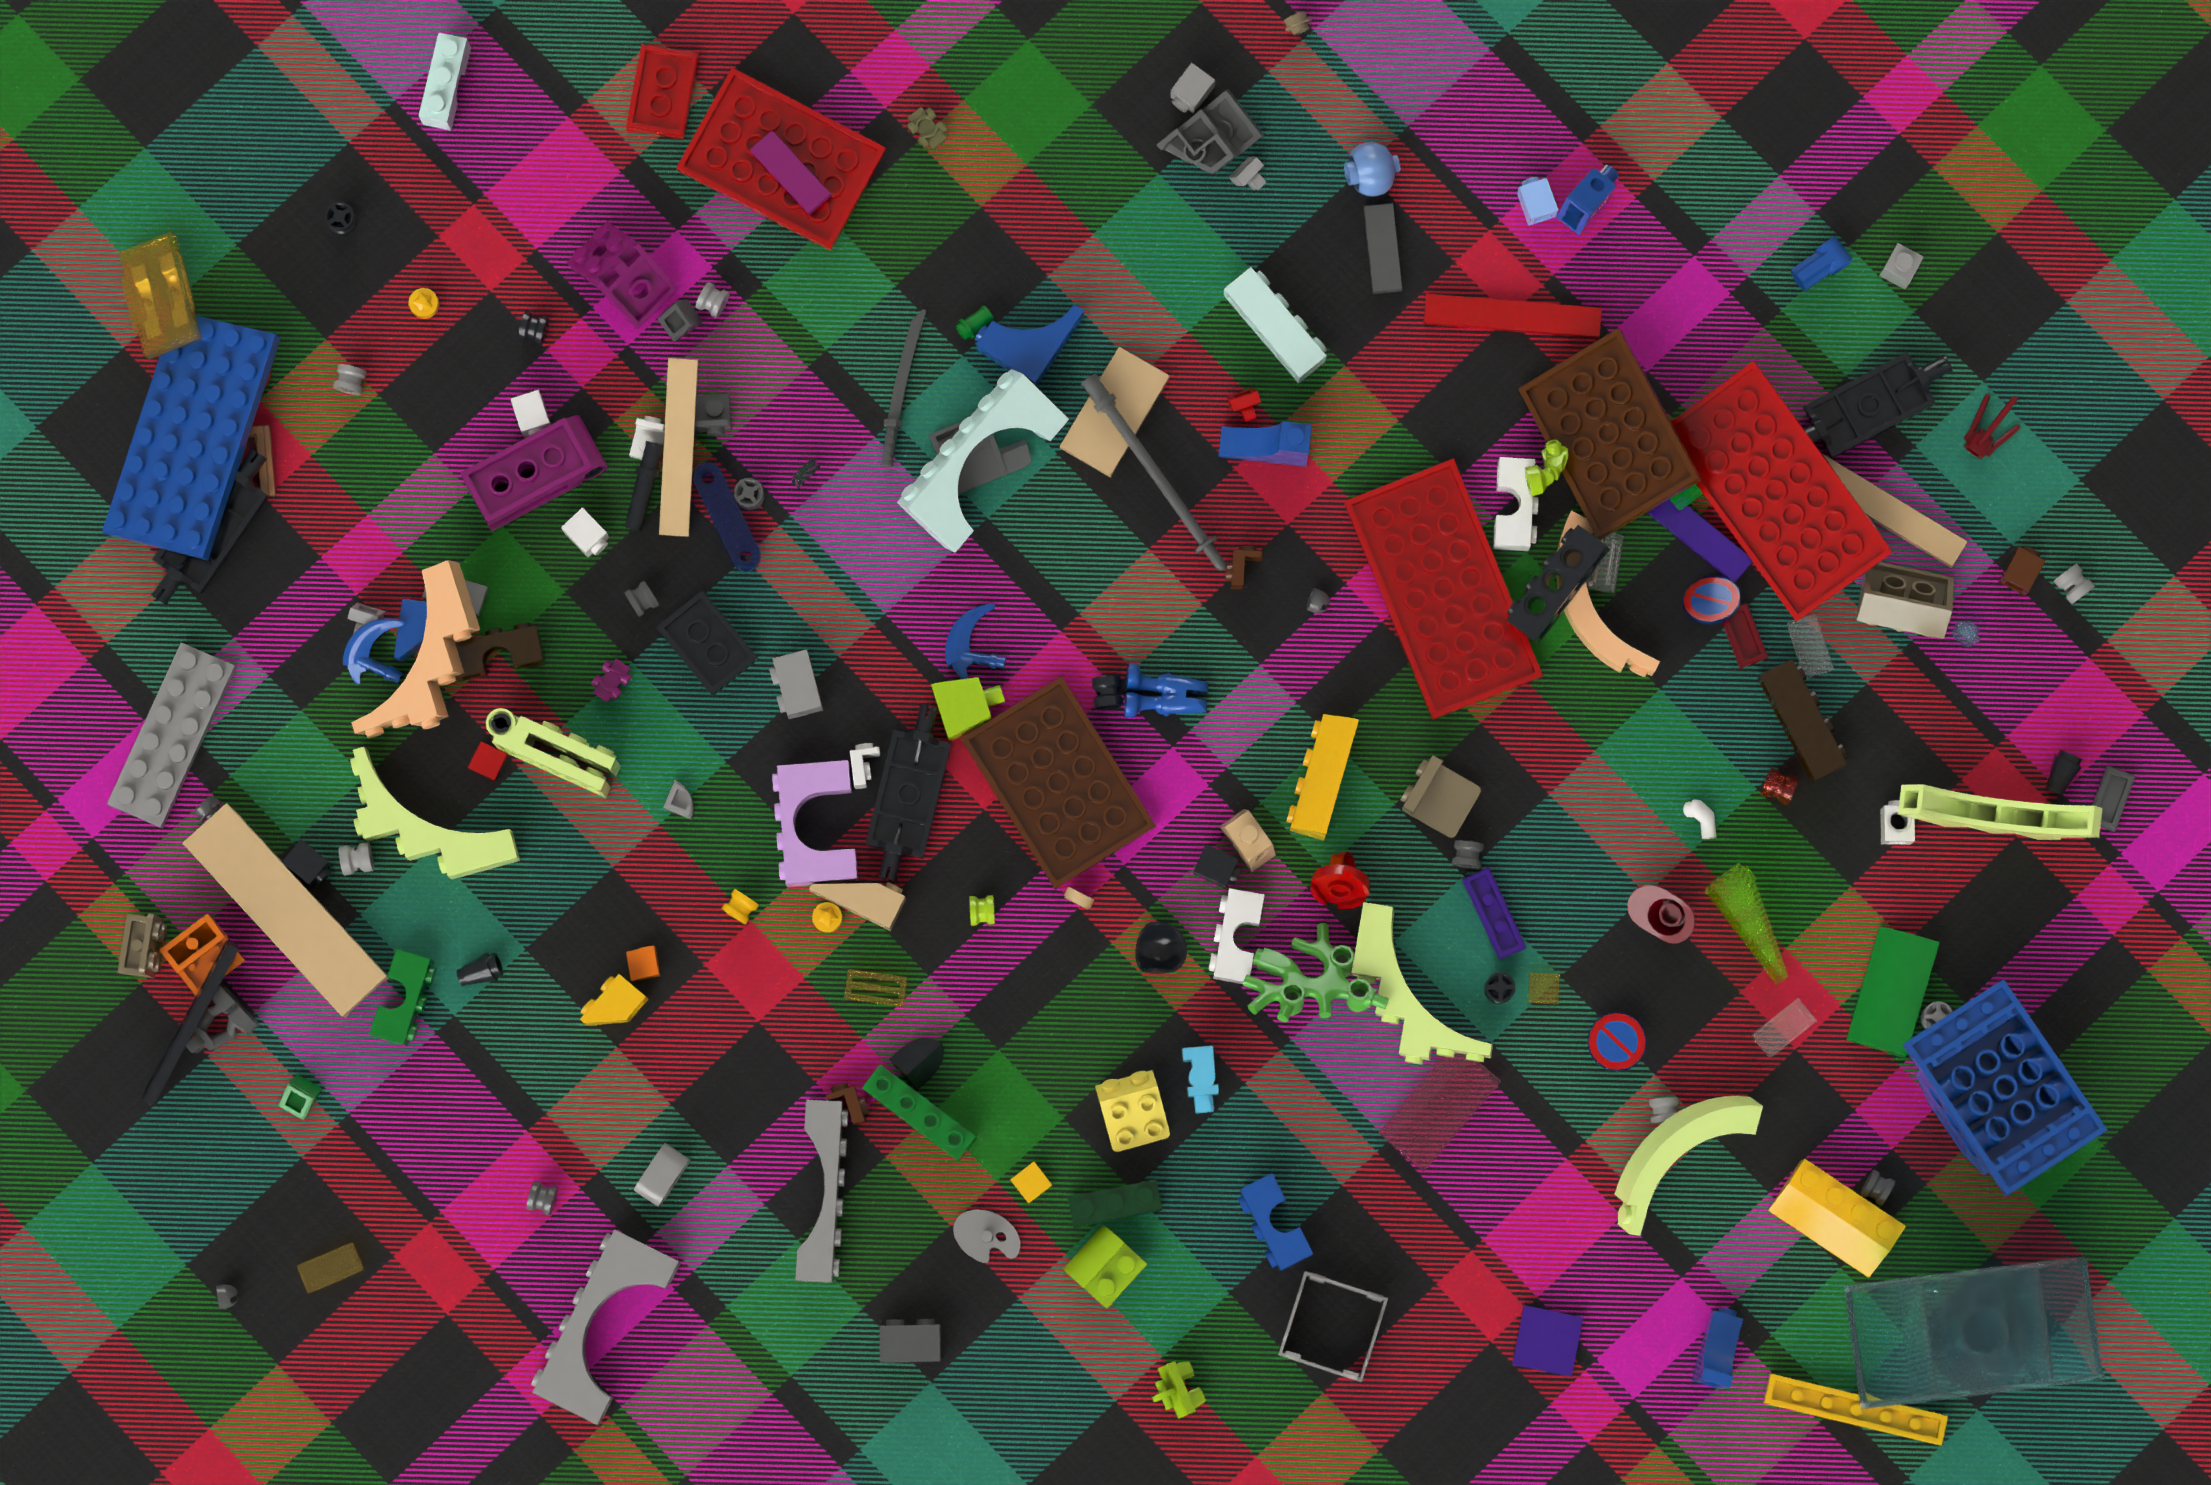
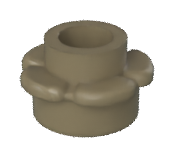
M1305 11L1296 13L1284 20L1287 27L1285 31H1292L1293 36L1301 34L1309 29L1308 23L1312 19L1307 17Z

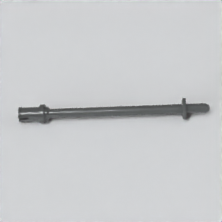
M1096 373L1085 379L1081 385L1096 404L1094 408L1097 412L1101 411L1107 414L1199 544L1195 549L1196 554L1204 551L1217 570H1225L1226 562L1213 545L1218 538L1216 536L1207 537L1115 407V400L1117 398L1113 393L1109 394Z

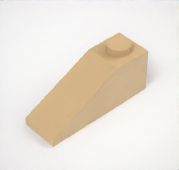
M889 882L885 886L879 883L811 884L809 888L811 893L891 931L906 901V897L901 894L903 889Z

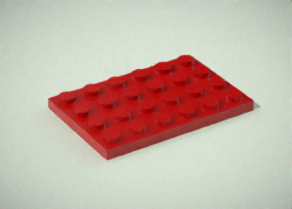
M731 68L678 163L676 170L831 251L887 150L886 147ZM771 131L781 139L831 193V197L811 215L798 204L750 151L752 147Z

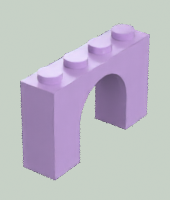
M849 761L777 766L778 774H772L773 790L774 792L779 791L780 803H774L776 821H781L782 832L777 833L778 851L783 850L784 862H779L780 880H785L787 887L857 882L858 868L855 849L813 850L799 840L795 831L797 813L808 800L817 796L852 793Z

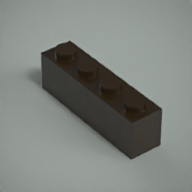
M1793 659L1761 674L1757 679L1811 784L1843 769L1847 765L1845 761L1848 758L1847 753L1841 743L1836 744L1831 734L1834 732V728L1828 717H1822L1818 709L1820 701L1813 690H1808L1804 682L1807 677L1800 664L1795 665Z

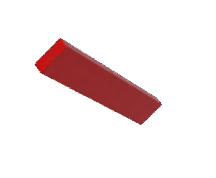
M1426 294L1424 325L1599 339L1602 308Z

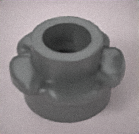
M212 796L207 798L195 811V814L201 818L199 822L202 823L213 816L220 809L221 801H216Z

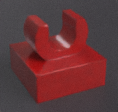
M1254 387L1226 397L1229 408L1233 412L1240 410L1245 422L1257 418L1253 405L1260 403L1261 400L1258 391Z

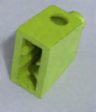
M979 677L931 684L949 741H953L990 721L992 718L988 707L1005 702L1000 685L983 690Z

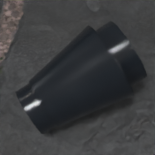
M2060 749L2058 756L2054 755L2046 789L2062 796L2063 792L2082 768L2079 766L2082 759Z
M486 952L462 968L457 969V977L462 986L496 981L499 976L503 975V967L496 953L489 954Z

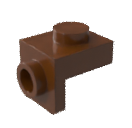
M1239 546V550H1233L1232 564L1226 563L1225 581H1231V590L1243 589L1245 561L1262 562L1263 552L1257 551V547Z
M843 1083L830 1088L831 1093L826 1094L827 1101L845 1098L854 1126L866 1122L864 1115L869 1114L864 1097L858 1098L855 1086L848 1087V1083Z

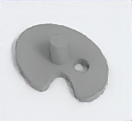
M976 1209L966 1211L957 1217L954 1223V1237L959 1246L966 1254L979 1262L988 1263L990 1250L994 1247L1001 1250L1009 1259H1014L1019 1254L1021 1246L1017 1231L1005 1218L994 1212ZM998 1232L1006 1235L1004 1242L997 1240L996 1234Z

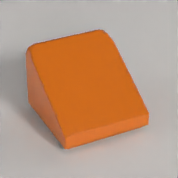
M654 945L626 952L631 982L661 976L656 947Z

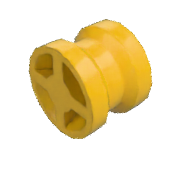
M734 889L731 893V900L729 903H725L721 909L746 925L749 921V914L751 911H755L759 905L740 891Z

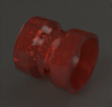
M1771 767L1761 788L1760 795L1767 798L1776 797L1779 803L1788 806L1799 779L1791 775L1784 777L1779 770Z

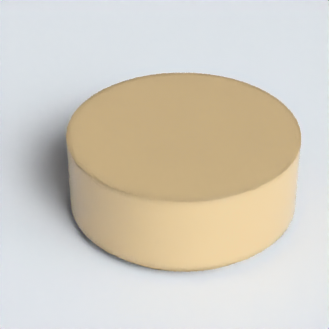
M1069 886L1064 894V898L1087 910L1091 908L1094 899Z

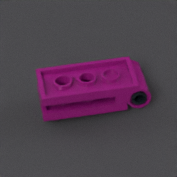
M575 415L569 418L564 417L460 473L488 527L493 532L583 484L582 480L586 481L597 477L608 466L581 417ZM528 471L535 472L533 476L529 478L522 477L523 474ZM501 485L508 486V488L503 492L496 491V489Z

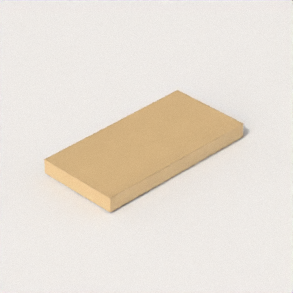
M1118 347L1099 380L1109 394L1113 393L1117 398L1115 400V407L1136 435L1169 380L1170 375ZM1089 396L1061 443L1060 449L1111 477L1129 445L1107 414L1101 411L1097 412L1094 408L1096 404Z

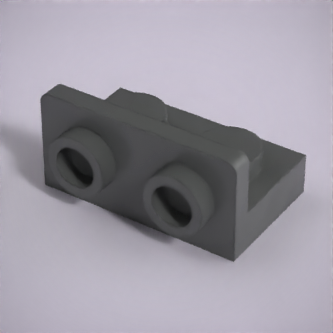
M729 394L700 395L696 397L694 437L696 433L707 432L708 436L725 435V431L732 430Z

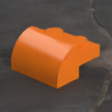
M207 913L159 951L196 996L224 943L229 938L218 923ZM239 951L225 976L245 962Z

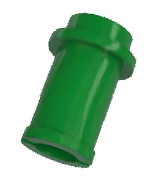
M983 305L966 319H959V324L955 327L964 340L968 338L973 339L974 334L984 325L986 326L992 320L994 321V318L987 307Z

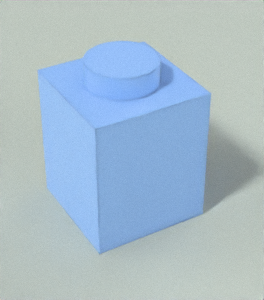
M1532 177L1523 181L1522 186L1518 188L1517 195L1528 226L1556 217L1558 208L1548 179L1539 180L1538 177Z

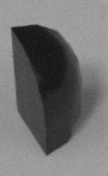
M921 1038L903 1046L889 1060L897 1070L899 1069L907 1077L908 1083L917 1091L940 1067L943 1061L944 1049L942 1043L935 1039Z

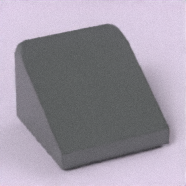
M686 299L676 301L657 318L673 342L678 341L703 323L700 316Z

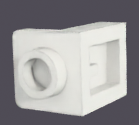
M645 416L644 420L636 419V431L629 454L631 458L642 460L646 441L664 445L665 425L661 424V419L651 416Z
M873 743L858 744L855 746L856 750H850L855 789L867 788L866 780H871L869 762L863 763V759L880 757L879 747H873Z

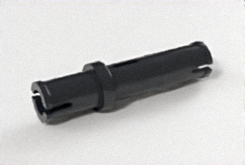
M650 441L645 442L646 445L641 464L636 467L635 472L638 475L626 522L624 523V527L637 531H642L643 529L642 526L655 477H659L660 472L657 469L662 449L664 448V445Z

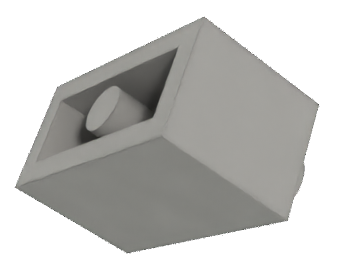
M807 649L772 658L774 667H770L769 671L773 685L779 684L782 695L776 696L780 712H787L788 718L793 719L823 711Z

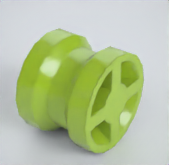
M987 895L984 899L969 896L971 926H977L980 922L995 925L993 895Z

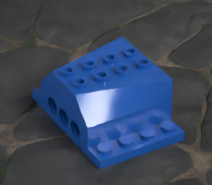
M2004 979L1902 1045L1919 1069L1916 1077L1931 1109L1961 1153L1983 1175L1990 1173L2005 1197L2107 1131L2101 1119Z

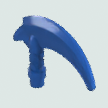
M993 603L969 610L956 621L949 632L945 647L946 663L948 667H953L961 679L968 678L967 669L973 663L987 665L989 668L994 669L996 667L1005 668L1006 657L998 656V654L993 653L991 655L980 654L970 651V637L973 628L981 617L995 609V604Z
M384 618L374 620L363 625L352 635L344 651L343 665L348 666L355 684L360 683L361 673L368 669L383 676V679L398 683L402 672L396 670L391 665L386 666L381 662L373 660L369 655L374 641L385 631L394 627L404 626L405 621L403 619Z

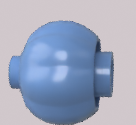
M1361 143L1350 152L1349 162L1344 163L1345 177L1348 185H1354L1359 193L1372 197L1386 193L1392 187L1395 174L1400 172V162L1397 155L1392 156L1388 149L1379 143Z

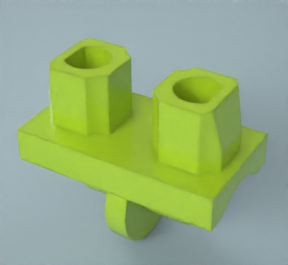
M1173 1361L1158 1368L1162 1380L1155 1382L1159 1394L1152 1397L1154 1403L1162 1400L1166 1411L1174 1408L1179 1419L1196 1412L1195 1408L1206 1401L1199 1387L1187 1391L1183 1382L1194 1376V1371L1189 1361L1177 1364Z

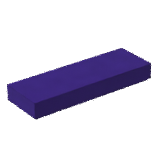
M1487 867L1463 878L1461 881L1498 960L1500 961L1526 949L1527 947L1490 868Z

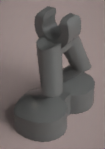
M220 983L212 998L215 1005L205 1010L193 1032L195 1036L186 1045L192 1053H199L204 1047L212 1051L233 1040L236 1028L250 1034L259 1026L255 1017L242 1006L235 995L222 983ZM221 1013H227L229 1019L227 1030L210 1036L206 1031L214 1017Z

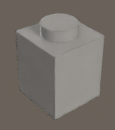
M1191 63L1171 89L1170 98L1173 99V105L1183 112L1188 110L1195 114L1214 89L1215 79Z
M1897 243L1880 277L1906 289L1924 256Z

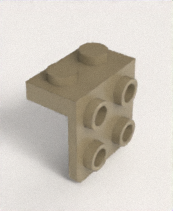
M1432 755L1429 762L1424 759L1415 775L1420 778L1415 787L1409 785L1401 798V801L1405 802L1402 811L1443 835L1454 838L1480 795L1481 789L1478 785L1443 766V760Z
M127 914L117 973L155 979L156 972H160L163 957L159 954L160 944L164 943L167 937V925H164V919L155 914H148L147 917Z

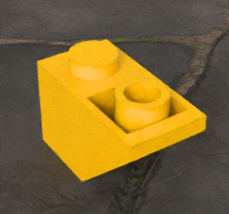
M620 974L616 978L610 976L600 988L603 993L596 1001L593 999L589 1000L581 1010L583 1016L580 1020L587 1026L630 1022L649 999Z

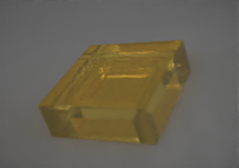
M1529 973L1528 1003L1558 1005L1559 974Z

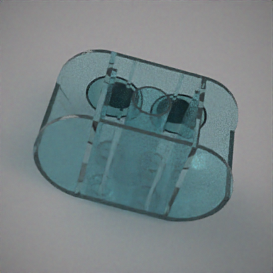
M2080 1257L1844 1287L1860 1409L2105 1380L2104 1373L2102 1372L2087 1267L2088 1258Z

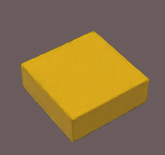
M1032 1162L1010 1179L1028 1204L1052 1186L1035 1162Z

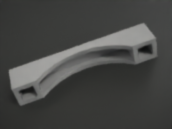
M806 1100L804 1130L813 1141L820 1156L824 1171L825 1193L818 1221L807 1240L797 1250L796 1281L833 1283V1277H839L840 1259H835V1247H841L842 1229H837L836 1225L837 1216H843V1199L838 1198L839 1186L844 1187L845 1169L840 1168V1156L846 1157L847 1139L842 1138V1126L848 1127L849 1109L843 1108L844 1103L842 1101Z

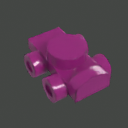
M615 659L613 663L607 660L601 668L606 674L603 678L596 675L591 685L596 687L593 694L607 703L611 698L616 701L622 693V690L619 689L621 683L626 686L632 678L628 674L631 668L618 659Z

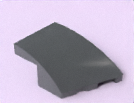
M1228 89L1204 109L1198 111L1183 125L1166 136L1157 144V147L1214 174L1251 147L1264 134Z

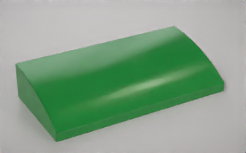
M1879 927L1846 1041L1901 1058L1907 1056V1052L1902 1045L1912 1039L1940 942L1890 928Z

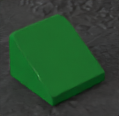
M296 1075L288 1083L278 1106L305 1120L320 1095L322 1088L302 1076Z

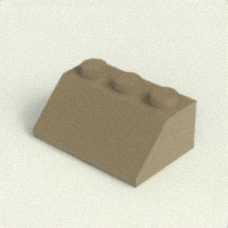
M1880 562L1863 574L1857 606V621L1871 626L1878 625L1893 628L1900 632L1917 633L1928 638L1944 639L1953 609L1954 577Z

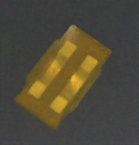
M169 232L119 252L124 276L121 278L133 331L139 335L143 355L147 359H152L200 340L201 335L195 314V304L176 235Z

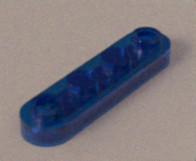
M710 462L698 465L693 473V482L732 563L738 570L743 572L756 569L761 561L760 550L720 468ZM707 474L714 477L713 482L709 484L704 483V476ZM747 552L752 555L749 562L741 560L743 553Z

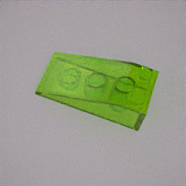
M1737 863L1713 881L1704 891L1773 982L1778 985L1788 977L1759 890L1754 883L1757 879L1746 865L1742 867Z

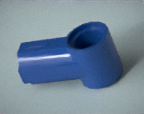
M1836 236L1823 243L1814 251L1815 253L1802 261L1790 271L1794 281L1804 291H1807L1828 275L1838 273L1853 261Z

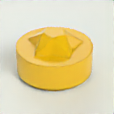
M419 288L410 295L409 307L416 317L427 319L437 313L439 300L432 290Z
M824 902L814 909L812 920L818 930L830 933L840 927L842 913L834 903Z

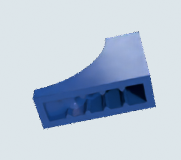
M1074 304L1059 320L1045 327L1031 330L1008 328L992 320L988 327L984 325L975 338L978 341L976 344L977 351L1008 371L1013 369L1024 374L1037 387L1083 319L1084 310Z
M1282 421L1276 426L1263 428L1222 426L1218 457L1306 467L1312 425Z
M1720 1307L1719 1312L1711 1311L1691 1381L1717 1389L1731 1387L1734 1377L1732 1375L1734 1355L1743 1322L1742 1318L1736 1317L1737 1311Z

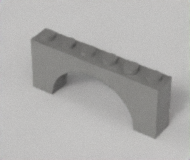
M615 1229L612 1235L609 1233L605 1235L599 1248L603 1253L598 1262L593 1260L586 1273V1276L590 1279L585 1289L582 1287L578 1289L572 1302L576 1307L571 1316L566 1314L559 1327V1331L563 1333L558 1343L554 1341L551 1343L545 1355V1358L549 1359L544 1370L539 1369L531 1383V1385L535 1386L534 1394L596 1425L601 1424L613 1397L606 1394L596 1384L590 1374L586 1361V1338L594 1316L609 1298L626 1288L637 1285H656L668 1289L681 1262Z

